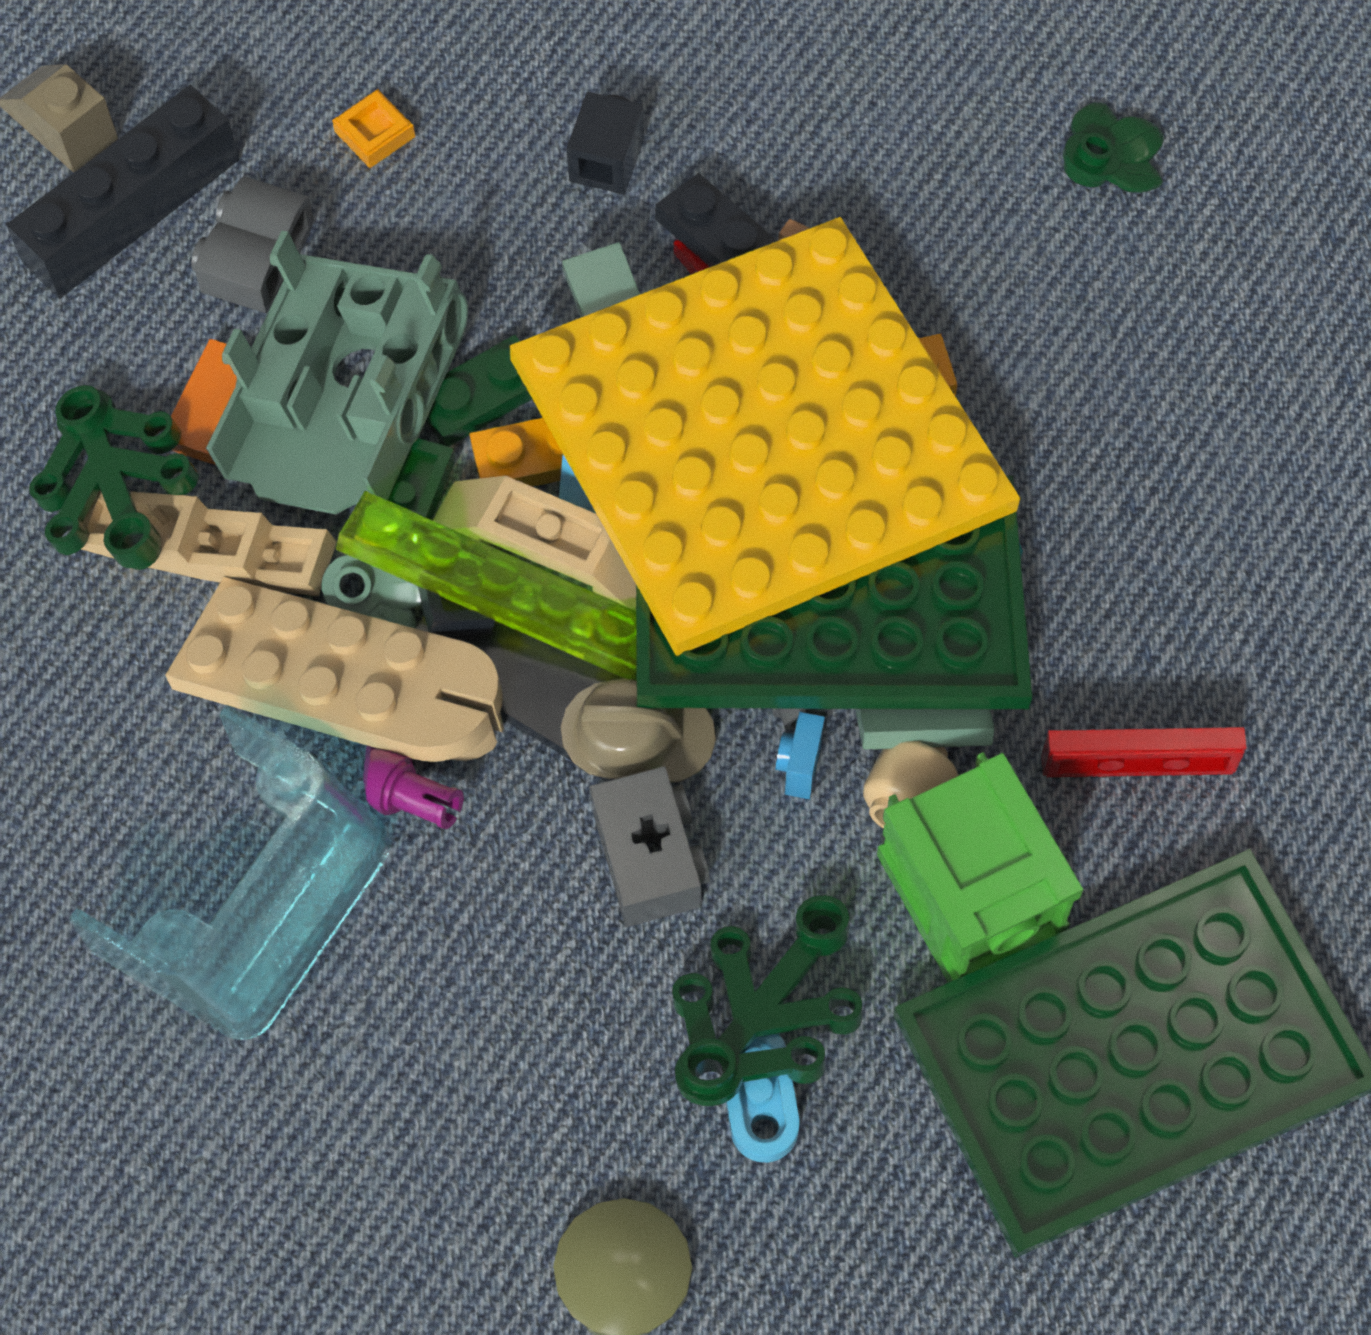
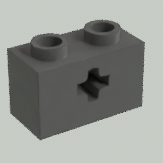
M664 766L589 786L593 816L625 928L701 908V885L709 883L710 876L701 845L689 847L683 825L692 823V816L683 785L672 788L666 767ZM653 837L655 844L661 847V851L650 853L647 845L642 843V840Z

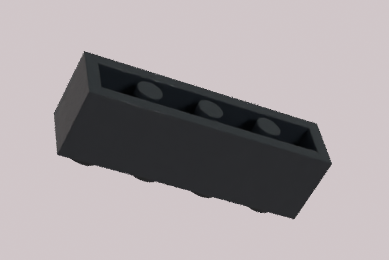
M190 84L6 224L22 263L53 294L61 299L240 160L229 119Z

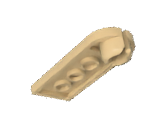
M223 577L165 675L172 690L377 749L399 753L420 761L438 762L449 759L470 761L478 759L496 746L497 740L493 730L502 733L504 730L500 712L503 691L498 673L490 657L478 647L456 639Z

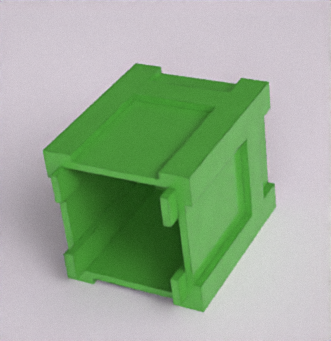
M984 752L977 755L976 768L911 799L906 798L899 802L895 794L889 796L888 806L884 809L883 820L886 823L883 830L885 840L884 844L878 846L877 857L948 983L1068 930L1070 923L1067 919L1074 901L1080 899L1083 892L1081 884L1004 753L987 759Z

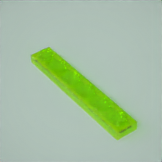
M364 491L339 534L336 550L425 590L432 591L443 598L474 610L616 675L636 680L635 610Z

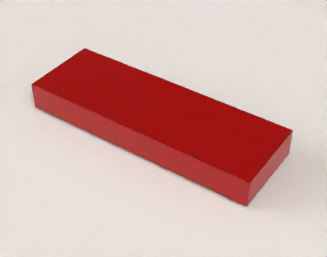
M1245 728L1048 730L1041 754L1042 774L1046 778L1231 775L1236 772L1247 749Z

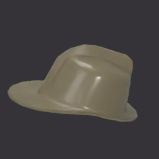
M627 678L595 683L579 692L567 706L561 724L563 747L572 762L590 775L607 779H618L665 766L670 783L682 782L699 773L710 760L716 741L713 719L706 708L637 707L636 680Z

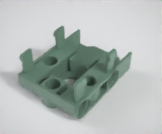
M281 231L270 254V263L278 267L284 279L252 347L248 344L242 331L234 329L224 348L222 361L224 364L230 365L237 377V381L206 449L224 479L251 484L260 500L335 515L355 504L383 510L410 448L420 435L464 335L468 319L466 296L461 292L456 280L441 278L440 271L442 266L433 255L426 254L418 272L411 273L299 254L289 232ZM361 349L374 350L375 353L363 379L359 375H354L348 388L336 381V369L343 358Z

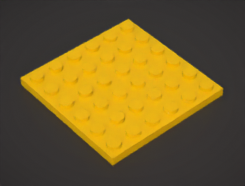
M841 217L510 345V360L676 656L1017 512L1020 497Z

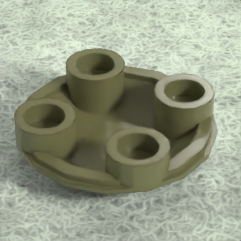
M626 1198L597 1203L575 1217L559 1240L553 1265L559 1297L571 1316L582 1323L593 1335H642L656 1329L671 1319L676 1310L682 1307L686 1301L692 1273L688 1242L673 1218L650 1203Z

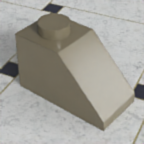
M67 64L40 66L0 97V107L73 173L118 140L105 98Z

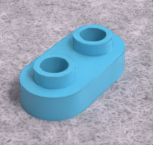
M779 1034L756 1037L745 1053L783 1048L786 1045ZM786 1074L743 1082L739 1092L726 1102L732 1140L736 1148L745 1157L753 1161L764 1163L777 1161L793 1149L799 1133V1114L793 1080ZM767 1119L776 1125L778 1131L769 1139H761L753 1133V1124L758 1120Z

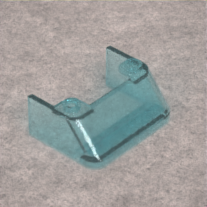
M226 705L219 716L235 754L258 767L256 787L260 798L268 808L285 818L212 920L207 924L193 914L179 909L161 911L152 916L143 925L132 941L78 908L75 909L69 920L91 953L225 1036L236 1040H248L263 1034L277 1018L384 864L389 852V841L381 820L312 754Z

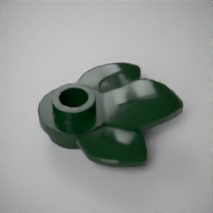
M1101 102L1088 104L1075 114L1071 121L1073 135L1067 140L1063 149L1064 170L1071 180L1085 187H1098L1107 180L1124 191L1133 193L1151 191L1162 185L1163 180L1160 174L1148 162L1158 153L1164 141V135L1158 126L1140 117L1128 116L1118 120L1111 108Z

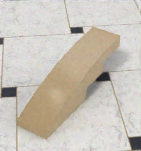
M101 490L98 492L82 522L88 529L89 537L81 550L114 558L106 549L103 541L104 533L111 524L112 519ZM130 491L137 511L149 519L161 536L160 555L156 562L148 568L219 583L223 577L279 592L319 596L323 574L330 564L337 543L327 529L275 526L262 513L208 509L197 496Z

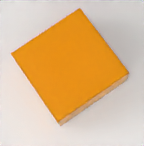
M379 89L332 120L335 133L369 168H372L415 138L414 125Z

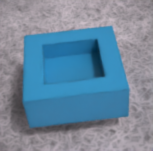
M799 712L795 734L782 733L775 770L786 772L785 795L810 800L822 746L824 716Z

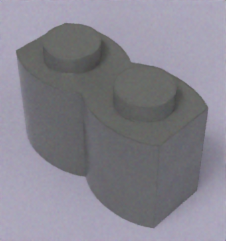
M243 176L232 191H226L222 195L216 211L217 225L212 229L207 238L201 237L197 242L192 254L191 267L196 273L201 293L267 313L284 280L278 267L270 263L272 249L281 231H288L300 254L310 234L314 219L309 196Z

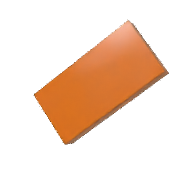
M210 338L171 415V418L181 430V439L178 445L171 451L216 465L206 447L235 389L237 377L230 365L224 364L222 361V353L226 343Z

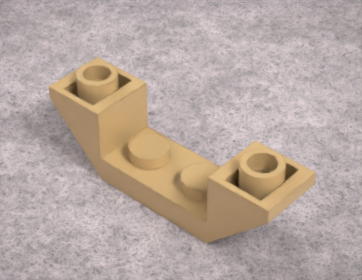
M508 476L462 480L453 483L426 531L427 537L471 555L474 553L484 559L492 544L592 586L595 609L636 626V583L596 513Z

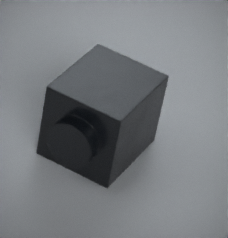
M586 92L566 148L569 182L625 195L644 141L643 104L631 102L619 95L605 96Z

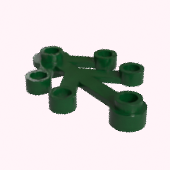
M89 385L74 387L63 394L55 409L57 428L62 436L43 471L32 479L29 486L30 495L43 510L47 512L60 510L47 523L44 532L45 537L55 550L62 555H71L81 550L89 537L88 529L82 522L98 492L101 490L112 519L111 524L104 533L103 541L106 549L125 568L135 570L148 568L156 562L160 555L161 536L149 519L137 511L124 475L159 482L167 494L185 495L192 491L198 482L199 475L189 459L183 454L175 453L165 457L112 447L108 434L139 437L152 453L164 454L173 450L178 445L181 439V430L166 412L159 411L148 415L116 409L115 403L106 392ZM164 430L161 434L155 436L158 432ZM85 448L88 459L73 487H71L65 478L81 451ZM181 472L180 475L172 479L176 473ZM71 530V531L69 532V534H67L66 536L62 537V536L64 535V533H66L67 531Z
M818 895L808 898L798 907L796 912L797 939L756 991L754 990L749 968L751 944L748 934L743 929L734 926L723 927L714 933L711 938L712 961L723 972L733 1021L718 1039H716L709 1014L714 1004L711 982L705 976L697 973L685 974L675 981L672 988L674 1009L678 1015L684 1018L689 1046L676 1063L675 1079L678 1090L687 1100L701 1106H716L731 1100L739 1092L743 1082L787 1074L791 1080L797 1083L810 1084L822 1077L826 1068L825 1049L821 1042L813 1037L800 1036L794 1038L783 1048L747 1053L745 1051L756 1037L822 1025L835 1034L845 1035L856 1031L860 1027L863 1019L862 1000L854 990L849 988H835L823 997L784 1003L819 956L831 955L841 949L847 942L849 937V913L846 906L840 900L832 896ZM822 928L832 931L826 934L814 933L815 930ZM727 945H737L742 948L734 954H726L721 951ZM689 992H699L704 995L700 1000L694 1002L686 1001L682 998ZM838 1006H847L853 1010L851 1014L846 1016H838L831 1011ZM804 1054L811 1055L816 1059L810 1065H799L793 1060L797 1056ZM705 1072H716L721 1075L712 1080L699 1078Z

